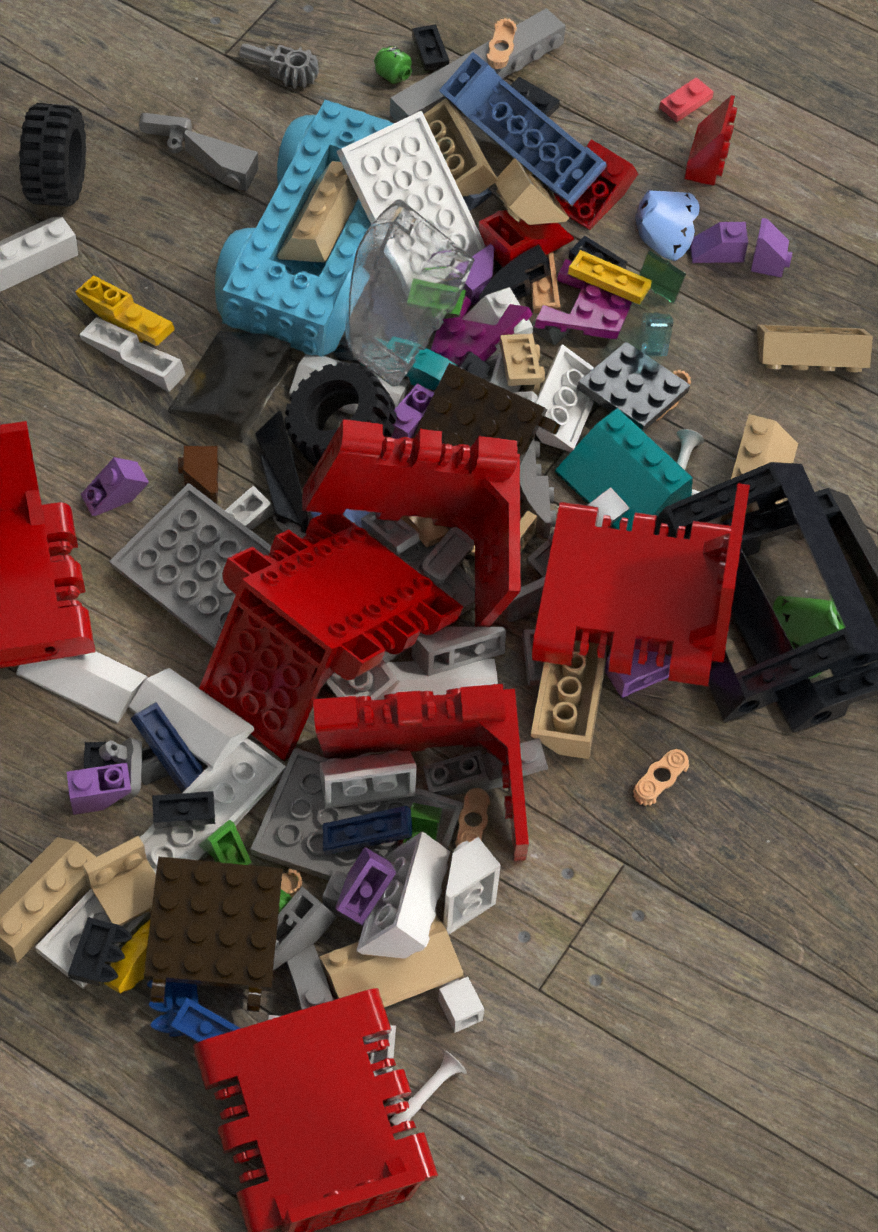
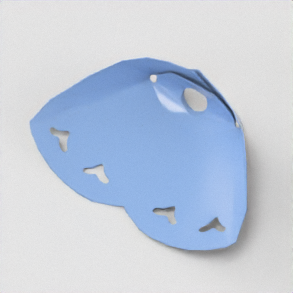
M648 190L639 204L635 217L637 229L643 242L664 258L672 261L681 258L689 249L694 238L693 220L699 214V203L691 193ZM648 203V205L642 209L643 205ZM692 205V207H690L691 212L688 211V208L686 206ZM685 227L687 228L685 231L686 237L681 232ZM681 244V247L677 248L676 253H674L673 245Z

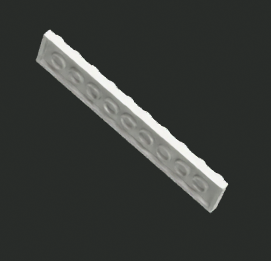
M248 738L238 745L214 770L208 766L183 793L213 791L215 824L154 828L153 824L140 839L145 847L146 859L155 874L158 856L203 861L209 854L200 848L198 844L228 820L233 821L236 826L282 777L286 766ZM92 889L83 896L35 947L38 954L67 977L87 918L110 922ZM151 911L122 925V927L133 936L151 917ZM126 942L114 943V945L121 949ZM71 979L82 989L88 984Z

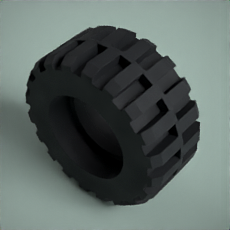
M36 103L26 112L25 121L22 125V135L20 136L19 172L21 174L20 182L23 186V194L33 204L69 207L79 199L86 167V132L84 130L85 124L84 120H82V113L73 105Z
M337 362L336 366L328 364L323 366V369L320 371L314 370L309 373L310 377L300 381L297 391L293 390L289 398L291 403H287L285 414L287 417H285V427L288 430L287 434L308 462H311L315 467L337 429L323 431L324 425L328 418L343 406L358 404L357 410L350 420L383 424V435L385 437H392L395 429L392 425L396 423L395 404L390 394L371 370L357 363H350L349 366L347 362Z

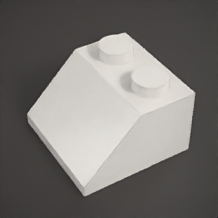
M509 287L484 296L462 320L496 325L509 304H520ZM522 319L514 327V334H532L533 326L529 319L527 321ZM499 343L495 345L497 350L491 356L501 353Z

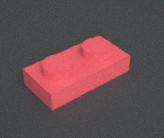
M696 77L661 100L659 108L677 123L713 98L714 91Z

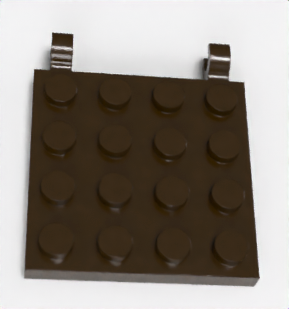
M449 363L412 439H414L420 429L442 431V444H450L452 446L466 444L471 447L478 436L517 441V454H520L521 465L538 428L540 427L556 435L561 425L545 417L548 410L545 407Z
M158 856L144 969V980H153L151 1002L164 1003L166 982L249 989L246 1011L259 1012L261 992H271L283 868Z

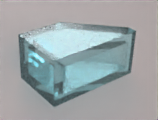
M643 313L640 327V351L645 355H668L673 328V318L670 314Z

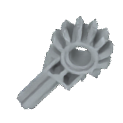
M245 43L240 47L239 55L241 57L270 66V76L283 81L285 86L292 85L294 89L297 86H302L305 89L307 84H313L315 78L318 77V60L315 55H312L311 50L303 51L301 47L298 50H294L291 47L280 44L275 52Z

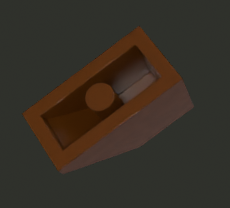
M184 446V456L178 457V474H184V485L191 484L214 503L218 504V446Z

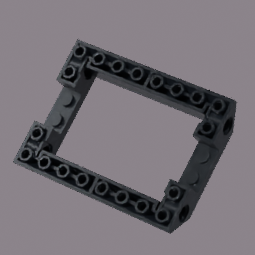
M767 463L666 506L656 518L654 535H659L661 523H665L669 527L667 537L676 538L677 528L679 526H686L684 539H690L693 521L709 522L734 511L738 483L750 485L747 505L756 502L760 511L776 505L775 502L786 498L844 629L738 673H735L725 650L724 662L712 661L708 683L724 723L779 701L775 691L828 669L831 670L833 677H837L878 660V629L802 464Z
M830 488L816 491L815 494L830 526H835L838 536L878 606V548L848 495ZM787 501L762 511L756 510L745 514L731 615L756 664L794 649L746 559V556L759 553L762 540L799 529ZM732 518L725 520L721 525L731 526ZM878 661L861 666L837 677L832 676L811 683L810 679L807 678L775 691L779 699L776 703L791 732L794 733L845 716L849 704L878 695Z

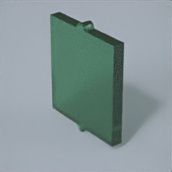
M650 250L646 255L640 276L652 280L651 289L654 293H658L674 303L677 300L686 273L672 265L669 260H664Z

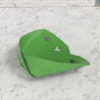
M778 596L774 602L773 610L791 645L794 641L797 645L803 646L844 629L831 600ZM783 599H786L787 601H789V602H787L785 605L782 606V604L784 603ZM783 613L790 615L788 622H785L786 617L782 615ZM816 674V675H814V676H812V677H809V679L815 678V677H817L819 674Z

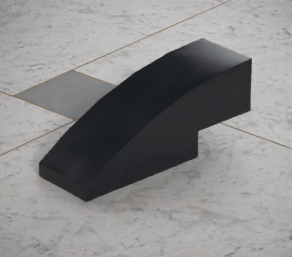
M538 244L523 252L504 266L486 285L479 295V301L488 294L509 287L517 300L531 294L530 284L550 275L549 261L540 245Z

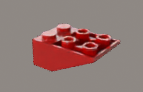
M731 95L698 124L684 179L714 186L717 176L722 177L725 161L721 160L726 159L731 144L729 141L734 129V125H730V122L734 123L738 109L733 107L735 96Z
M592 139L587 144V147L607 164V167L573 206L567 204L554 193L568 217L588 230H591L625 195L638 176V172L632 163Z
M500 210L479 221V233L486 247L490 244L494 246L493 258L502 267L538 244L545 255L574 241V237L559 223L528 225L522 219L519 222L516 221L507 212L508 210Z

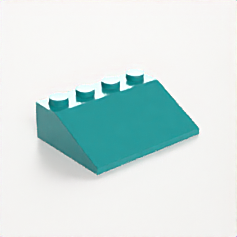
M618 408L599 421L555 469V473L588 504L609 488H612L630 508L611 525L614 529L618 530L622 517L629 518L627 531H632L635 512L658 516L666 506L692 496L693 477Z

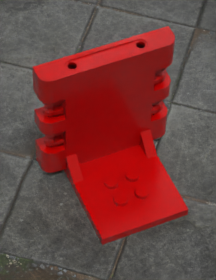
M342 420L303 487V511L343 515L346 509L375 512L376 519L399 521L403 515L431 518L433 526L459 528L474 540L475 627H490L521 592L520 454H517V441L478 436L471 447L466 444L452 446L450 444H442V431L420 429L414 439L408 437L394 439L383 435V424Z
M27 421L0 425V668L95 653L89 611L82 607V603L78 600H74L78 598L80 593H85L86 591L81 565L74 561L72 556L68 555L73 550L72 548H78L72 509L68 504L62 502L42 505Z
M737 484L731 526L693 521L690 540L684 539L686 526H679L677 528L676 538L667 537L669 527L665 523H661L659 535H654L657 515L635 512L632 531H627L629 518L623 517L620 520L618 530L610 528L612 519L609 515H604L602 527H597L599 507L560 502L534 634L532 660L572 666L576 641H581L579 655L586 656L589 651V642L599 644L597 648L598 658L604 659L607 645L611 646L609 672L631 675L634 652L637 649L640 650L638 664L643 665L647 662V651L658 653L656 656L657 667H663L665 654H671L668 681L708 686L712 661L724 662L750 485Z
M322 513L310 520L306 535L303 538L298 537L289 529L276 535L268 555H263L252 546L227 558L222 577L226 587L236 596L199 689L254 727L251 735L285 761L290 758L293 749L296 747L313 708V699L317 698L321 687L334 672L345 680L357 678L378 666L385 652L399 654L413 646L420 633L432 635L457 621L464 606L344 515Z
M503 684L449 689L443 695H434L433 691L419 690L384 695L382 700H371L370 696L313 699L315 731L323 755L328 759L356 757L365 753L391 750L417 752L425 751V748L463 745V748L483 747L503 764L501 770L503 789L508 788V796H504L505 819H510L514 861L526 860L529 839L515 689L503 690Z
M378 988L361 991L214 1036L193 1045V1051L205 1091L237 1081V1085L214 1093L216 1100H226L239 1094L242 1097L243 1104L224 1109V1111L220 1112L221 1119L226 1120L247 1114V1117L226 1123L217 1128L224 1154L256 1144V1148L234 1155V1163L242 1164L259 1157L262 1168L244 1172L239 1176L240 1183L266 1178V1182L245 1188L236 1193L247 1232H270L281 1228L282 1232H314L409 1201L423 1182L437 1178L438 1173L425 1132L398 1140L394 1139L395 1135L416 1128L414 1121L409 1120L391 1127L387 1117L403 1113L409 1109L408 1101L384 1107L385 1103L411 1095L412 1092L405 1070L399 1069L374 1076V1073L396 1066L394 1058H386L371 1064L368 1054L383 1051L390 1046L388 1039L364 1044V1041L389 1034L392 1031Z

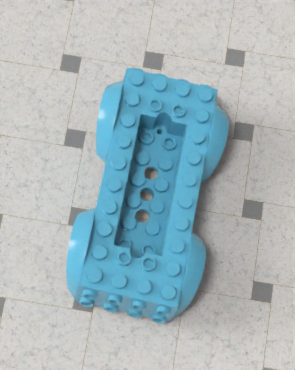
M324 100L317 115H304L290 123L283 136L277 163L278 188L256 228H244L233 232L221 250L215 275V296L217 309L222 317V323L235 329L250 332L257 337H264L275 341L282 346H289L303 351L307 355L322 357L336 350L353 312L372 277L365 266L379 241L359 198L326 263L280 260L277 255L317 179L332 161L341 162L336 151L394 123L328 100Z

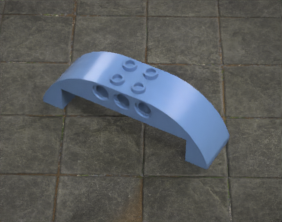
M474 52L468 56L439 90L511 157L516 158L546 187L570 206L574 205L607 167V164L587 146L586 148L583 147L504 81L489 64Z

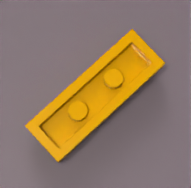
M582 250L579 251L568 270L569 275L638 305L641 304L652 284L650 279Z

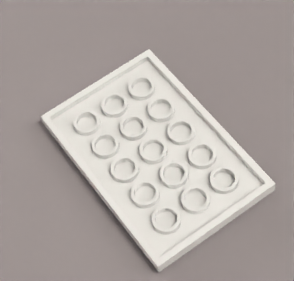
M422 111L336 151L406 298L409 297L413 278L437 284L450 277L452 269L486 247Z

